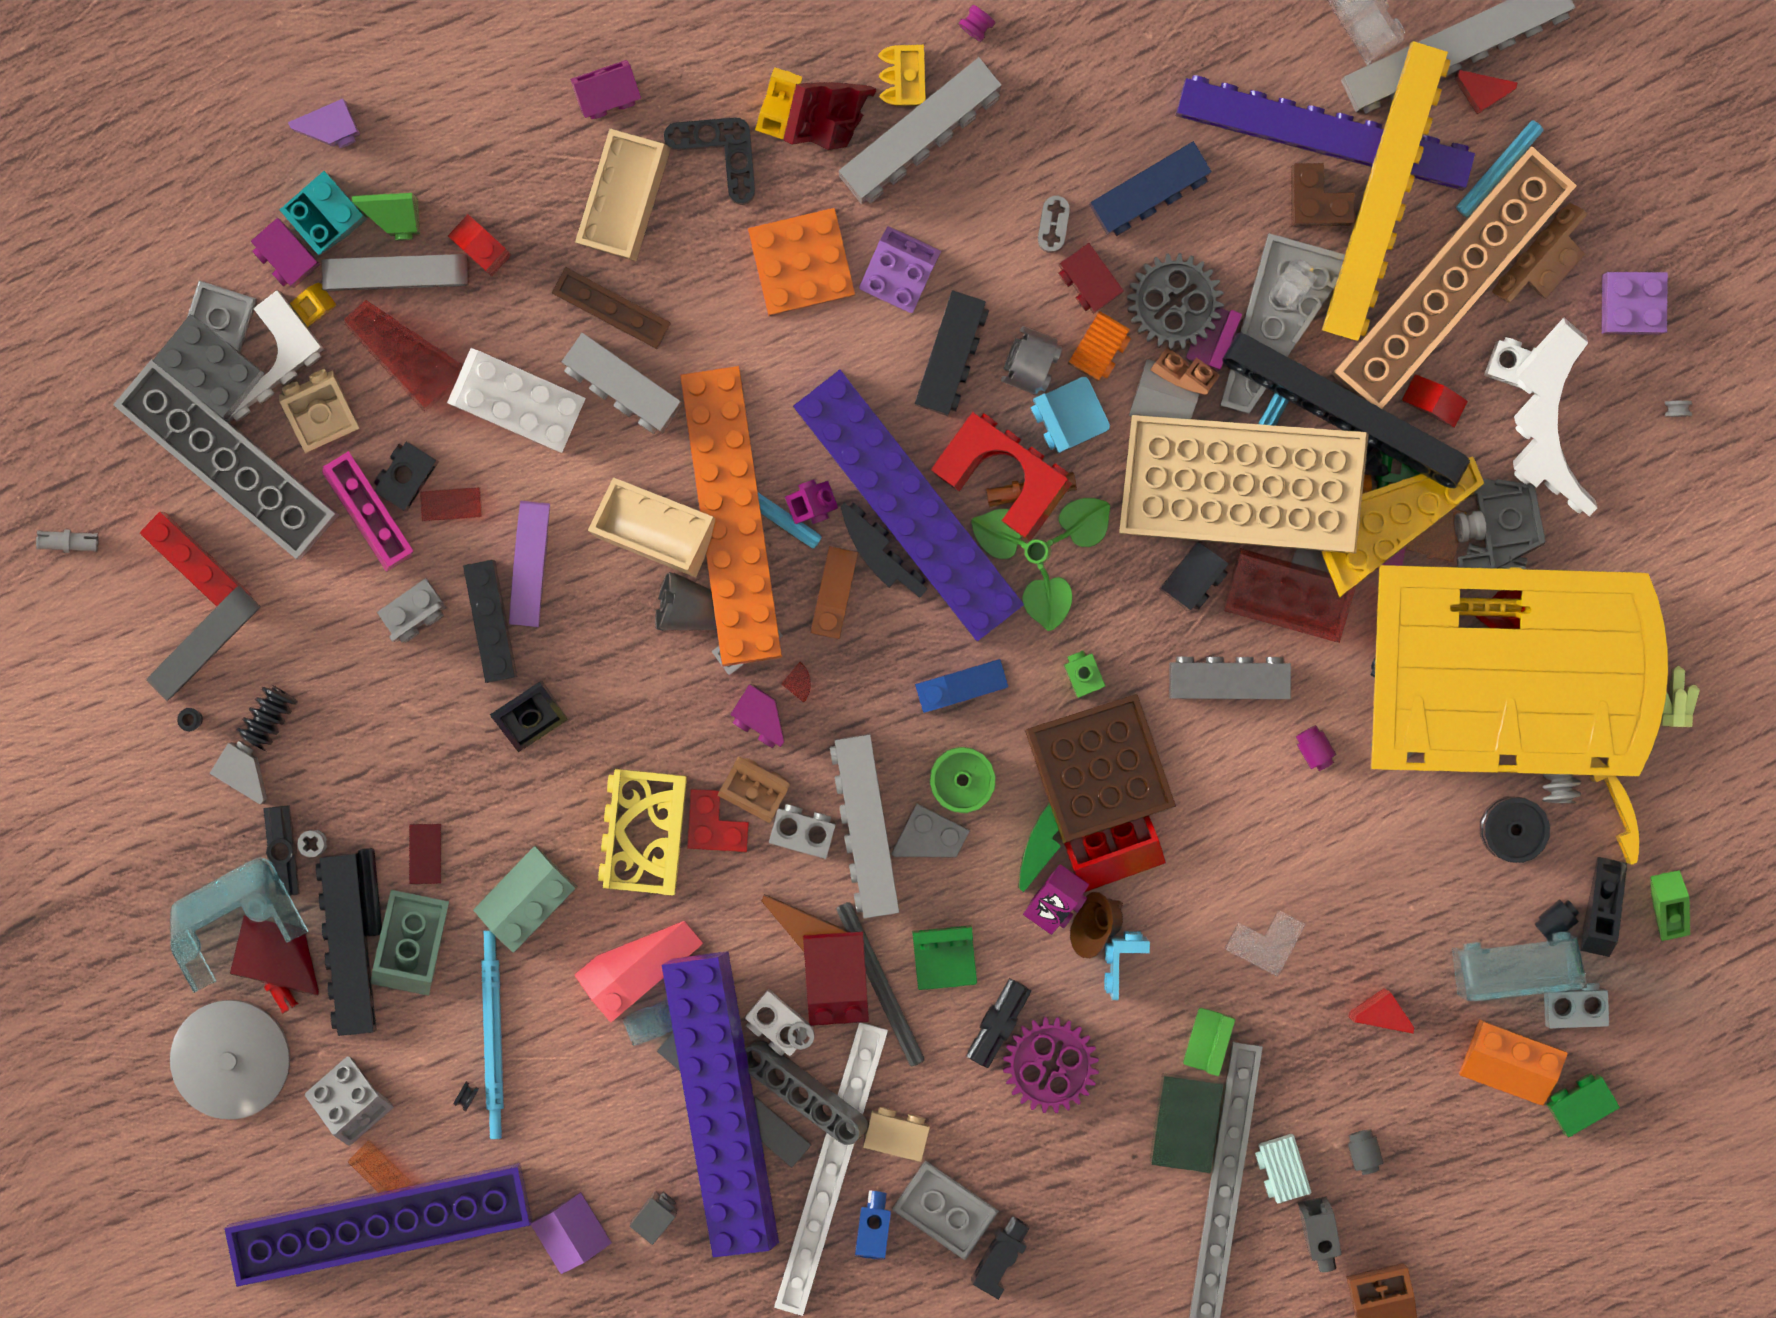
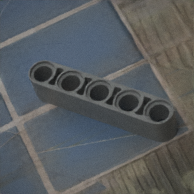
M239 585L157 667L146 681L168 701L261 606Z
M758 1040L745 1048L749 1074L838 1142L844 1145H851L866 1134L868 1122L863 1114L785 1055L781 1056L768 1045L769 1043ZM752 1051L760 1055L761 1063L753 1059ZM776 1069H779L783 1072L785 1080H781L777 1077L775 1071ZM799 1087L807 1090L808 1098H804L800 1094ZM823 1105L829 1106L832 1116L824 1113ZM846 1123H850L855 1127L856 1134H852L847 1130Z

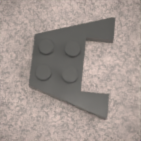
M1483 479L1484 484L1470 496H1476L1478 510L1483 513L1485 518L1486 536L1484 541L1486 553L1457 557L1458 567L1500 568L1545 544L1546 541L1534 485L1500 479Z

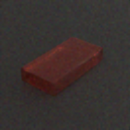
M480 487L420 492L422 521L482 517Z

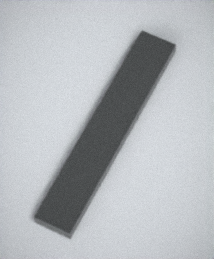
M672 1033L657 1052L680 1071L674 1033ZM754 1095L762 1143L792 1168L810 1148L811 1143Z

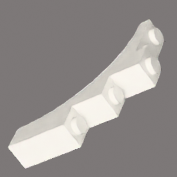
M1563 318L1516 370V375L1519 379L1517 384L1527 393L1531 394L1534 391L1535 394L1514 416L1515 423L1517 424L1516 430L1528 440L1531 437L1533 438L1513 460V466L1516 470L1514 474L1524 484L1527 485L1530 482L1536 488L1544 479L1547 480L1544 484L1553 493L1558 495L1561 492L1569 499L1567 503L1573 510L1579 514L1584 511L1590 517L1598 508L1596 500L1580 485L1569 468L1561 449L1558 435V405L1564 382L1573 363L1588 344L1586 335L1567 319Z

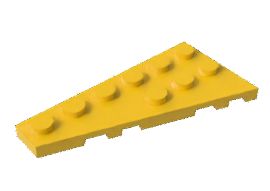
M1473 456L1469 457L1470 463L1456 488L1445 487L1427 476L1419 474L1362 494L1356 554L1321 551L1339 597H1342L1379 568V565L1384 564L1482 487L1484 481Z

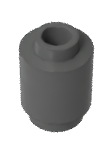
M1367 1129L1349 1134L1350 1142H1348V1147L1355 1171L1361 1170L1362 1175L1379 1171V1165L1384 1162L1377 1137L1373 1135L1372 1130Z

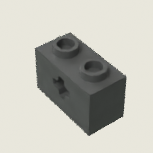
M655 1191L633 1217L630 1227L653 1245L676 1217L678 1211L675 1208L676 1202L666 1193L662 1192L659 1195Z

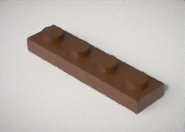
M567 267L564 268L552 291L553 295L655 349H658L671 325L669 321Z

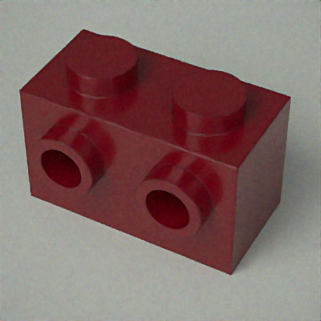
M1087 243L1059 264L1061 271L1058 272L1060 278L1067 287L1074 286L1079 293L1075 298L1085 312L1090 309L1093 314L1124 292L1090 243Z

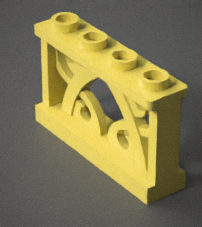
M615 769L614 775L609 774L607 792L612 793L611 804H606L604 822H609L608 834H603L601 851L606 852L605 864L600 863L598 881H603V888L664 895L676 894L687 776ZM634 780L639 782L645 790L646 798L640 801L639 793L632 789L634 792L633 798L625 799L622 789L628 781ZM647 780L672 782L673 790L652 795ZM620 804L628 810L617 821ZM658 804V812L661 808L667 809V818L664 820L658 819L653 805ZM648 809L652 822L657 827L669 832L668 838H660L650 843L642 855L631 843L624 829L639 813ZM615 838H617L624 851L614 855ZM655 847L662 848L664 851L663 858L657 859L654 854L652 862L648 860L651 851ZM623 860L626 862L627 867L624 871L631 869L635 862L639 866L637 873L631 879H620L614 870L618 861ZM644 870L664 879L663 885L637 882Z

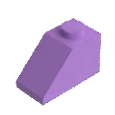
M344 99L288 122L293 131L333 147L336 145L339 148L349 146L355 143V137L360 135Z

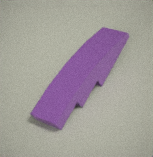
M520 501L509 624L539 627L547 555L549 503Z

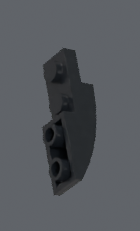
M844 502L841 506L845 525L850 538L865 563L889 588L896 580H899L920 598L927 590L924 586L927 580L914 569L908 573L902 568L901 565L904 561L893 551L890 550L886 554L883 549L890 542L886 538L889 532L877 522L870 525L863 519L866 513L855 503L848 506Z

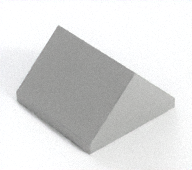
M1146 359L1129 416L1191 419L1199 393L1183 389L1161 378L1150 370L1156 362Z

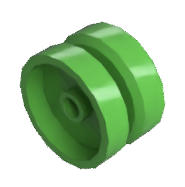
M956 747L946 750L936 759L930 772V786L934 797L943 807L953 812L968 813L980 809L989 801L995 790L996 776L992 764L982 753L973 748ZM965 774L968 777L966 785L962 784L961 786L957 783L959 775Z

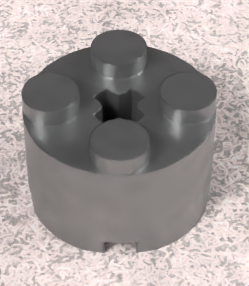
M1022 326L1020 332L1024 333L1021 340L1015 338L1005 362L1004 370L1009 371L1008 377L1002 376L1001 381L1036 395L1039 390L1044 392L1047 390L1052 376L1048 374L1052 362L1057 363L1062 347L1057 345L1056 338Z

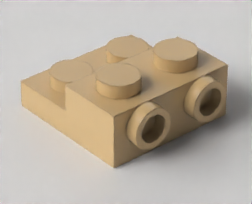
M325 369L318 370L309 376L310 381L301 385L298 382H292L282 388L283 393L279 394V402L305 453L359 429V424L333 370L328 373Z

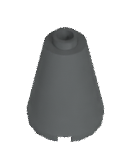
M667 573L658 597L661 602L660 609H656L655 628L662 631L717 630L711 589L677 573Z

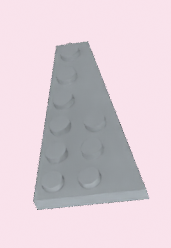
M1268 233L1240 333L1246 334L1288 357L1336 286L1345 254ZM1230 369L1220 406L1249 414L1266 388Z

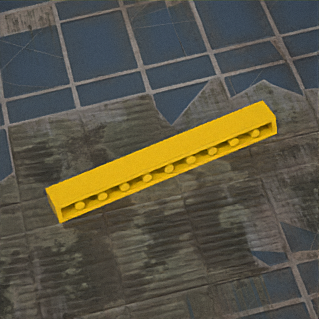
M1414 41L1410 43L1323 324V331L1359 341L1360 336L1365 337L1370 323V319H1366L1368 308H1374L1379 294L1378 290H1374L1377 279L1384 278L1388 262L1383 261L1386 250L1392 251L1397 233L1392 232L1395 221L1401 222L1406 205L1401 203L1404 192L1410 193L1415 176L1410 174L1413 163L1419 164L1424 147L1419 146L1422 134L1428 135L1433 118L1428 117L1431 105L1437 106L1442 89L1437 88L1440 77H1446L1451 60L1446 59L1447 51Z

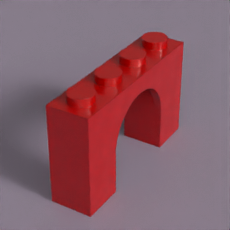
M972 412L934 464L931 471L960 492L973 472L984 460L997 455H1006L1017 459L1024 469L1025 483L1021 494L1002 521L1030 542L1071 487L1072 483L1066 478L1069 473L1056 463L1052 467L1042 461L1045 456L1030 446L1026 450L1020 446L1021 439L1009 430H1006L1003 434L995 428L998 423L985 413L979 417Z

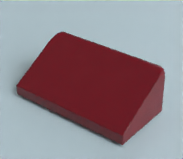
M410 824L409 884L441 883V824Z

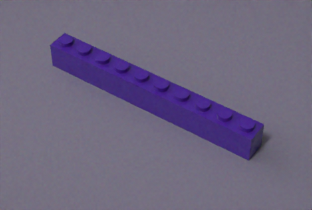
M1193 75L1192 79L1186 78L1184 81L1176 117L1369 167L1373 166L1384 131L1382 129L1383 125L1378 122L1365 120V124L1353 121V116L1336 113V117L1324 114L1325 109L1308 105L1307 109L1296 107V102L1293 100L1279 98L1277 102L1266 99L1267 94L1259 91L1250 90V93L1246 94L1238 92L1239 87L1232 84L1221 83L1220 87L1209 84V79ZM1423 135L1419 146L1424 147L1419 164L1413 163L1410 174L1414 175L1415 179L1461 191L1466 189L1475 153L1469 152V147L1466 145L1452 143L1450 147L1439 144L1440 139Z

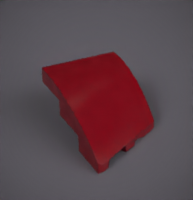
M834 82L796 84L783 141L792 145L812 142L827 150L847 147L855 128L864 116L861 113V109L868 96L874 97L876 88L867 85Z
M244 915L230 974L318 996L319 988L305 932Z

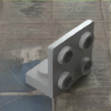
M425 578L379 610L377 614L392 635L389 638L392 642L401 641L406 643L420 633L417 628L425 623L426 626H431L444 617L441 611L447 607L427 578Z
M349 1056L343 1059L305 1093V1097L333 1136L348 1146H351L394 1108L385 1096L373 1088L357 1064Z

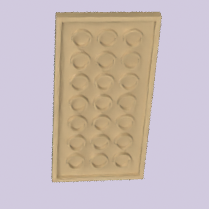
M1132 415L1119 533L1124 535L1356 554L1369 434L1367 432Z

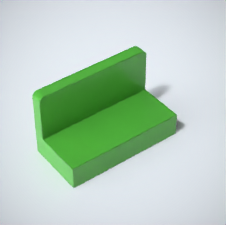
M1199 1008L1183 1060L1184 1065L1219 1076L1235 1018L1205 1008Z

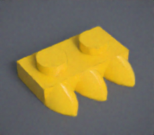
M895 45L883 49L878 54V57L886 63L895 64V66L883 70L879 74V78L886 83L895 85V87H890L883 91L879 98L888 104L896 105V107L919 106L926 100L924 45Z

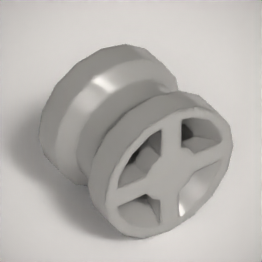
M1480 510L1473 511L1471 515L1456 513L1454 528L1457 540L1460 543L1467 542L1471 538L1476 540L1485 539L1486 522Z

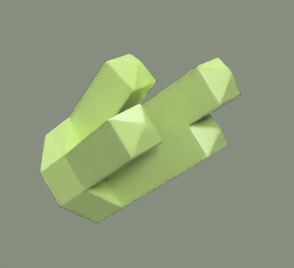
M1680 666L1672 669L1669 694L1666 693L1661 726L1692 727L1693 713L1700 690L1696 685L1688 686L1686 691L1684 690L1685 670Z

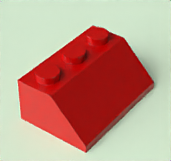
M1149 816L1064 843L1074 874L1089 884L1085 892L1166 863L1160 841Z

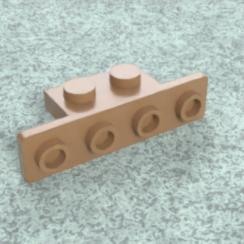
M1572 203L1561 209L1546 230H1543L1531 247L1518 258L1517 263L1507 274L1499 279L1498 284L1492 290L1494 295L1509 303L1529 283L1541 297L1546 299L1585 255L1569 235L1587 216L1586 211Z

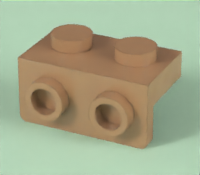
M737 757L717 796L770 823L789 789L790 783L780 774L770 773L760 768L751 759Z

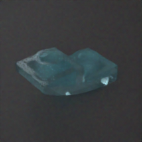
M668 999L652 1007L647 1006L622 1018L633 1046L673 1031Z

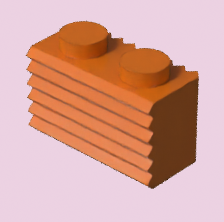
M1099 311L1068 364L1096 381H1099L1102 376L1107 379L1116 363L1111 361L1117 351L1123 353L1131 340L1127 336L1130 329Z

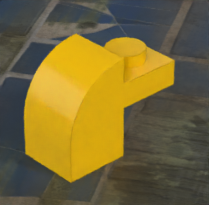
M774 67L767 94L759 113L756 131L784 139L796 84H801L802 76Z

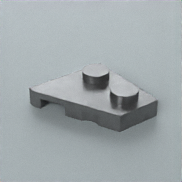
M916 804L891 855L894 857H957L970 830Z

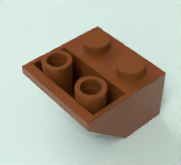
M1404 1263L1346 1276L1355 1318H1417L1408 1267Z

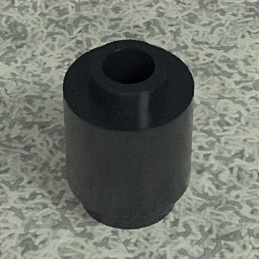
M1559 899L1538 917L1540 920L1535 923V926L1549 942L1554 938L1558 940L1579 922L1576 916L1580 913L1569 900L1563 903Z

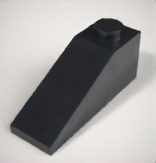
M1598 857L1583 925L1580 951L1610 957L1619 939L1627 863Z

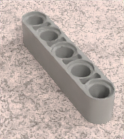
M463 254L321 260L322 290L324 291L468 285L467 255Z

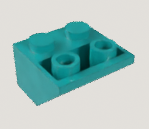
M325 171L320 173L279 209L318 255L345 239L367 220L365 215Z

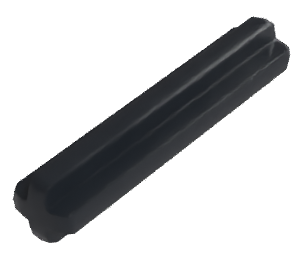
M364 848L358 850L365 932L367 936H378L381 934L382 922L375 851L373 848Z

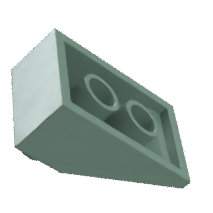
M395 890L390 891L372 969L371 984L427 996L430 995L449 901Z

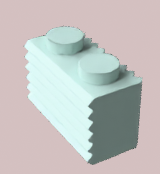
M1293 1134L1258 1144L1260 1151L1256 1152L1255 1156L1260 1170L1266 1169L1269 1180L1264 1181V1185L1269 1198L1274 1197L1278 1204L1312 1193Z

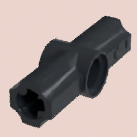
M290 805L263 808L267 838L266 854L270 864L273 897L298 895L300 892L296 865L297 848L293 839ZM278 843H283L288 847L289 854L287 858L279 859L275 855L274 848Z
M1011 978L1008 979L994 1005L990 1006L979 1027L981 1029L970 1046L966 1057L981 1066L989 1068L1003 1041L1006 1042L1018 1021L1017 1016L1030 996L1031 989Z

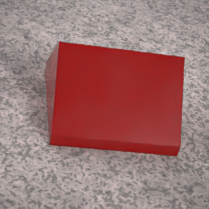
M1385 988L1349 1011L1348 1017L1356 1023L1414 1034V1026L1392 993Z

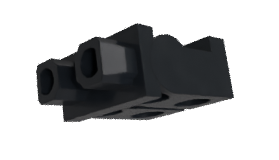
M1012 1216L1005 1229L998 1226L994 1233L996 1238L989 1245L971 1277L972 1285L999 1300L1004 1291V1286L1000 1282L1006 1269L1016 1262L1018 1252L1023 1254L1027 1247L1023 1239L1029 1230L1028 1224Z

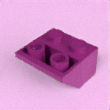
M749 684L730 714L735 718L732 723L746 732L752 728L760 734L758 740L771 748H774L776 744L781 747L785 742L776 699L754 685Z

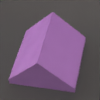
M581 1192L530 1224L560 1274L585 1263L612 1243Z

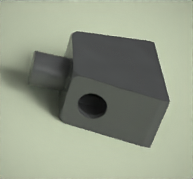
M1327 1196L1297 1202L1307 1250L1312 1261H1317L1320 1272L1335 1270L1337 1268L1335 1257L1342 1255L1335 1215Z

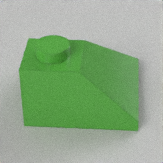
M413 193L352 196V202L390 236H395V240H413V235L420 234L418 198Z

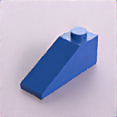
M998 659L917 683L915 687L922 711L925 713L1008 688V683L1001 660Z

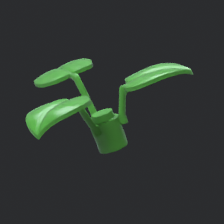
M1083 498L1067 504L1059 515V523L1067 531L1047 542L1036 539L1027 544L1020 540L1022 536L1002 521L1009 509H996L974 517L971 521L977 541L991 556L999 559H1009L1015 555L1017 545H1020L1025 549L1024 552L1027 560L1037 564L1044 581L1034 580L1027 585L1023 593V604L1027 613L1047 631L1054 630L1064 621L1070 611L1073 595L1070 585L1064 578L1057 577L1049 580L1044 562L1051 556V546L1068 536H1071L1072 541L1081 547L1095 546L1105 537L1109 524L1110 504L1104 500Z

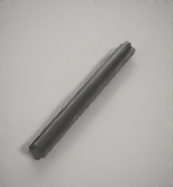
M846 902L839 905L837 913L846 932L863 931L866 974L909 1065L916 1066L922 1063L924 1056L852 904Z

